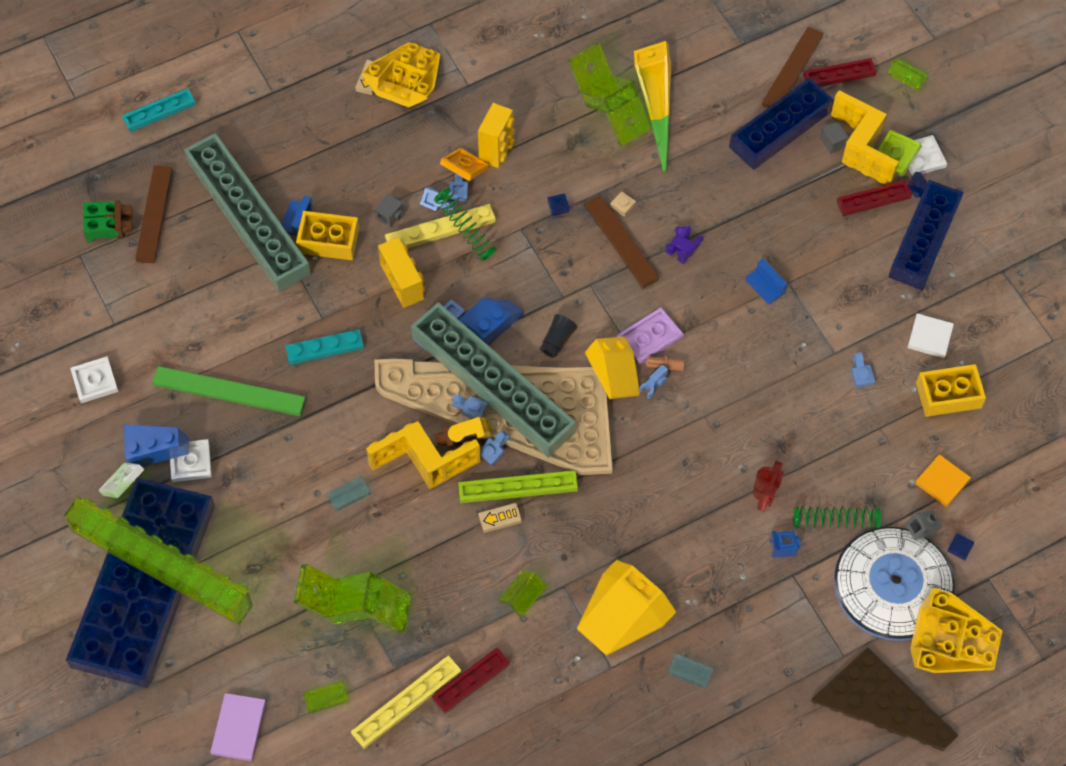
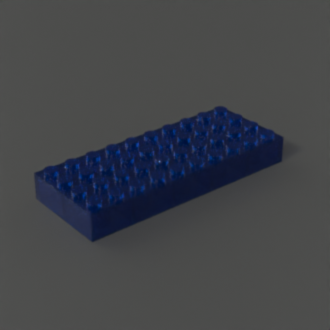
M136 478L68 652L66 661L70 668L145 688L149 687L215 507L212 496Z

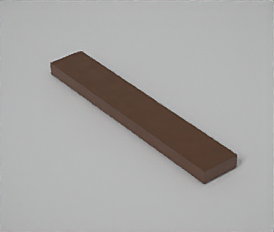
M807 27L764 98L762 106L778 113L823 38L824 33Z
M154 165L135 258L136 262L155 263L173 172L170 166Z
M601 195L586 202L585 208L642 289L658 281L659 277Z

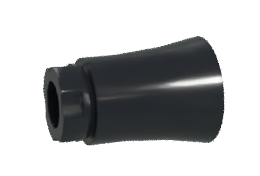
M555 314L551 326L542 341L543 344L540 347V351L548 357H557L570 336L576 331L577 325L569 318Z

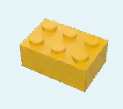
M492 103L478 129L479 158L496 168H499L502 162L505 163L508 156L507 152L509 148H513L515 143L513 138L515 118H513L512 109Z
M303 211L296 240L297 248L304 255L353 261L359 234L358 218Z
M399 237L378 245L380 265L403 308L424 300V278L422 273L417 272L415 269L416 263L413 257L410 258L407 253L409 251L406 244L401 243Z
M976 364L920 372L916 381L925 417L981 409L986 399Z

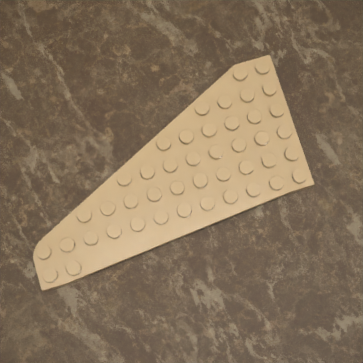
M409 359L375 360V386L380 395L453 425L471 420V418L462 415V409L452 406V399L455 394L462 396L465 400H468L469 396L482 400L442 363L415 362ZM512 366L576 422V433L548 458L487 404L483 417L489 419L493 432V437L490 438L495 439L500 431H505L510 435L509 440L504 444L506 446L569 471H576L579 475L612 474L607 394L593 367Z

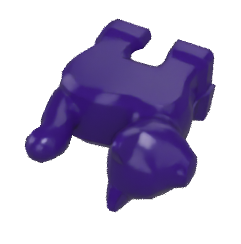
M691 225L688 227H676V236L665 248V252L670 256L677 251L679 256L677 260L682 264L695 253L700 243L704 240L703 236H698L694 242L687 239L690 236Z

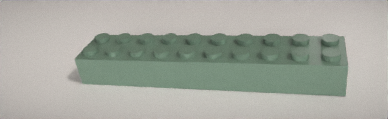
M216 133L184 149L187 163L278 292L311 275L309 263Z
M440 303L434 305L411 326L413 339L482 400L487 402L491 408L548 458L576 433V422Z

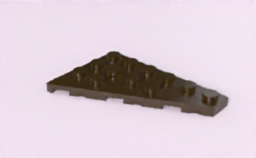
M868 647L811 700L814 704L817 703L828 707L832 711L841 712L859 721L874 724L875 727L885 728L889 732L902 737L906 736L915 739L921 744L931 745L940 751H944L958 737V734Z

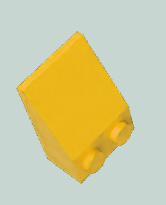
M626 337L595 339L585 351V354L609 399L639 396L634 354Z

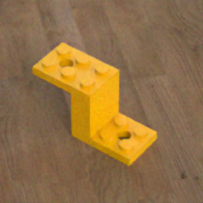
M839 90L835 95L831 116L855 129L846 143L842 163L860 171L866 176L876 179L881 184H892L899 161L873 149V146L882 134L887 114Z
M418 421L405 425L400 431L392 432L383 440L375 441L366 448L369 466L372 471L407 453L429 489L480 462V445L476 439L463 443L460 448L448 451L441 457Z

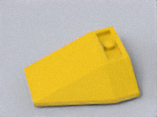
M408 42L370 63L362 72V76L377 96L406 107H411L427 100L434 91L441 53Z
M616 560L602 574L577 630L608 656L662 628L676 614V610L663 591L633 565Z
M932 588L920 606L910 647L914 667L931 673L994 670L1003 630L954 594Z

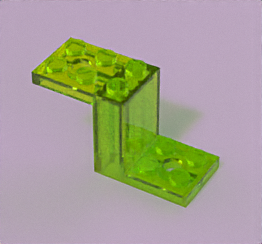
M595 43L567 59L586 107L607 113L619 145L623 146L651 129L633 81L612 75L599 43ZM589 63H592L593 69L592 71L588 72L587 65ZM631 116L632 122L627 126L626 120Z
M302 564L294 603L335 624L372 618L400 633L405 632L411 593L372 572L335 579L309 564Z

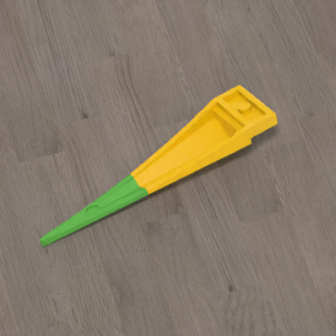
M667 41L634 51V62L652 123L662 169L667 174L671 60L669 44Z

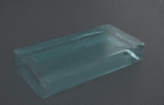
M361 476L326 494L334 510L337 512L371 495V492Z
M675 653L667 674L706 689L713 673V668Z

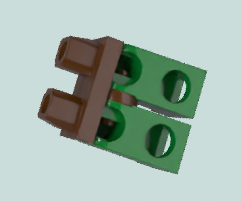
M120 200L115 202H83V233L86 242H94V239L123 238V233L133 232L132 220L123 221V218L133 216L132 206L121 205Z

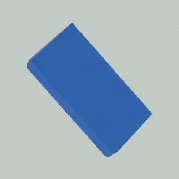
M304 196L301 202L291 201L281 223L288 234L298 235L303 211L311 212L313 208L311 197Z
M764 258L757 262L756 270L745 277V281L767 304H771L786 293L787 283Z

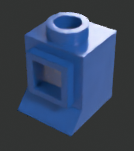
M795 531L771 532L769 540L770 543H773L772 558L796 556L797 550L801 548L800 537H796Z

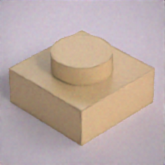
M621 192L610 203V207L624 217L636 205V201L624 192Z

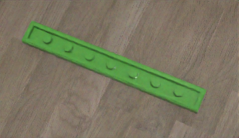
M158 366L152 382L153 386L300 417L306 401L304 396Z

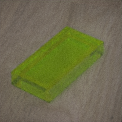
M343 681L303 693L308 714L349 703Z

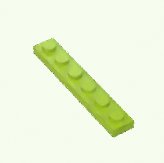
M576 471L458 482L460 503L578 491Z

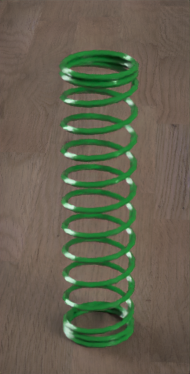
M450 188L443 189L434 197V201L436 202V204H441V210L446 209L445 215H451L449 221H455L454 227H459L458 232H464L463 238H469L467 243L473 244L472 249H478L476 255H481V261L488 259L497 251V248L495 247V245H493L485 252L478 254L480 249L484 245H486L490 241V239H488L481 246L473 248L474 245L486 234H483L477 240L469 243V240L473 237L474 234L479 232L481 228L477 229L473 234L464 237L467 231L473 226H475L477 222L473 223L469 228L460 231L461 227L470 219H472V216L466 219L463 223L455 225L456 222L468 211L463 212L459 217L451 220L453 214L460 210L463 207V205L459 206L452 213L446 214L448 209L454 204H456L459 201V199L455 200L448 207L442 208L443 204L454 196V194H451L444 201L439 202L442 199H444L451 191Z
M795 506L793 511L794 527L799 528L802 509H804L807 528L810 509H812L815 528L817 511L819 509L821 513V522L823 528L825 511L827 509L831 528L833 511L835 509L837 514V527L839 528L840 515L843 509L845 514V528L847 529L848 515L851 509L853 515V528L855 529L856 514L859 509L861 515V528L863 529L865 510L867 509L869 515V528L871 529L873 510L875 509V528L879 529L881 527V509L875 507L871 510V514L867 507L864 509L863 514L859 507L856 509L855 514L853 508L851 507L848 509L847 514L844 507H841L839 514L836 507H833L831 514L828 507H825L823 513L820 507H817L816 512L814 513V509L811 506L809 507L807 513L804 506L801 507L800 512L798 506Z

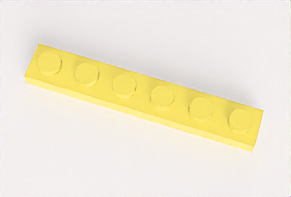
M490 204L467 210L468 212L455 225L463 223L472 216V219L466 222L460 231L469 228L473 223L477 222L475 226L469 229L472 230L495 223V216ZM463 212L453 214L451 220L459 217ZM446 216L385 234V239L388 242L399 237L401 243H405L407 248H411L460 232H458L459 227H454L455 221H449L450 216Z
M448 655L351 731L352 736L363 749L367 748L460 675L461 669Z

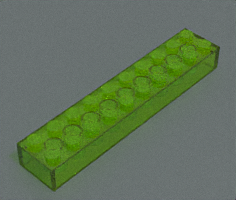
M77 496L63 515L73 533L239 626L253 607L251 596L245 585L233 583L227 575L215 573L209 565L197 563L193 556L179 553L180 551L175 546L163 544V541L157 536L145 534L146 532L139 526L133 527L129 525V522L123 517L119 516L116 518L108 509L104 507L98 508L88 498L82 499Z

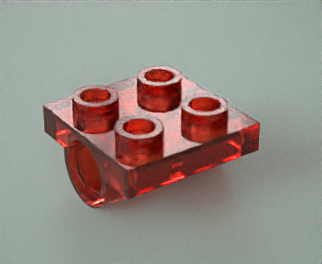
M777 460L772 468L762 467L756 474L753 495L759 500L757 509L762 512L765 511L767 506L771 507L776 490L778 491L782 482L781 479L784 475V471H782L783 463Z

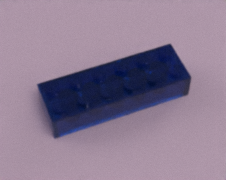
M809 77L734 132L730 137L729 148L749 167L755 170L832 112L834 99Z
M932 180L928 181L891 266L889 278L924 290L964 192Z

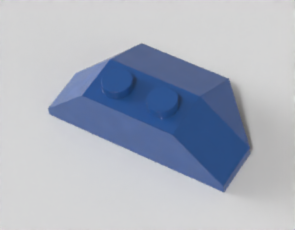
M484 297L463 315L459 321L489 346L517 321L524 312L510 300Z

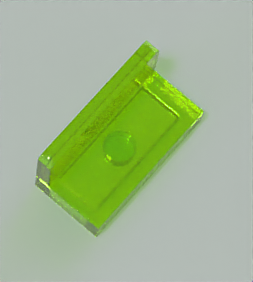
M900 59L891 62L888 75L917 91L921 89L929 76Z
M522 570L498 600L509 605L518 616L523 617L547 586L536 573Z

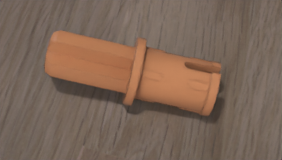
M648 356L646 359L647 368L658 369L663 365L668 370L681 372L684 370V360L669 359L667 356L665 358Z

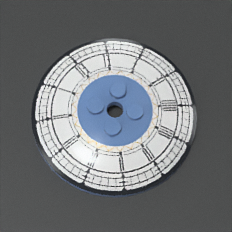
M880 527L879 529L874 528L863 532L846 545L835 567L834 588L842 610L855 625L865 632L882 639L904 641L913 638L919 608L931 589L936 588L955 595V579L948 559L939 547L927 537L914 540L909 529ZM897 575L901 578V582L894 583L890 577Z

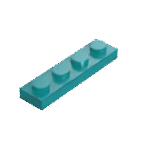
M187 88L126 113L122 117L129 132H133L196 106V103Z
M360 329L285 345L289 365L364 349Z

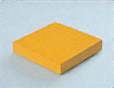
M458 148L440 161L442 166L468 181L476 178L489 168L487 162L463 148Z
M939 454L916 480L915 484L947 507L970 481L971 477Z

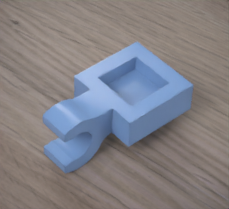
M455 173V182H449V188L451 189L449 196L451 194H454V196L449 200L455 201L459 199V201H467L468 182H463V177Z
M425 187L420 205L438 211L441 204H436L434 197L440 191L431 187ZM447 200L442 208L448 207L453 201ZM454 205L451 206V207L448 209V211H450V209L453 210Z
M862 352L854 353L852 360L855 368H852L850 372L855 388L874 385L875 379L871 366H864Z
M661 365L649 377V380L640 386L639 392L648 389L650 392H648L647 398L650 399L654 395V390L666 383L668 369Z
M455 394L452 399V406L462 409V415L471 419L483 417L487 408V402L472 396L465 400L462 396Z
M500 431L495 439L489 438L480 449V455L489 464L495 465L506 450L502 446L509 440L510 435L505 431Z

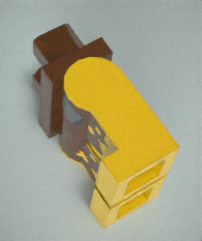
M477 417L453 426L443 427L444 432L435 434L438 446L448 445L456 447L462 445V442L470 441L475 436L484 439L493 437L489 419L486 417Z

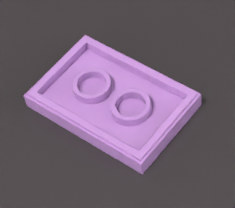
M661 307L622 331L616 337H626L633 350L635 363L639 366L646 361L648 356L653 357L683 338L684 334Z
M225 693L210 752L211 755L252 761L266 700Z

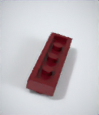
M872 58L806 70L803 76L807 88L811 89L876 76L877 71Z
M906 180L838 197L836 202L842 216H847L911 199L912 193Z
M495 648L435 693L432 699L442 712L446 714L507 668L510 662L498 648Z

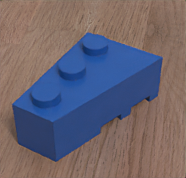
M124 424L125 460L129 463L138 464L143 467L189 454L188 436L177 427Z

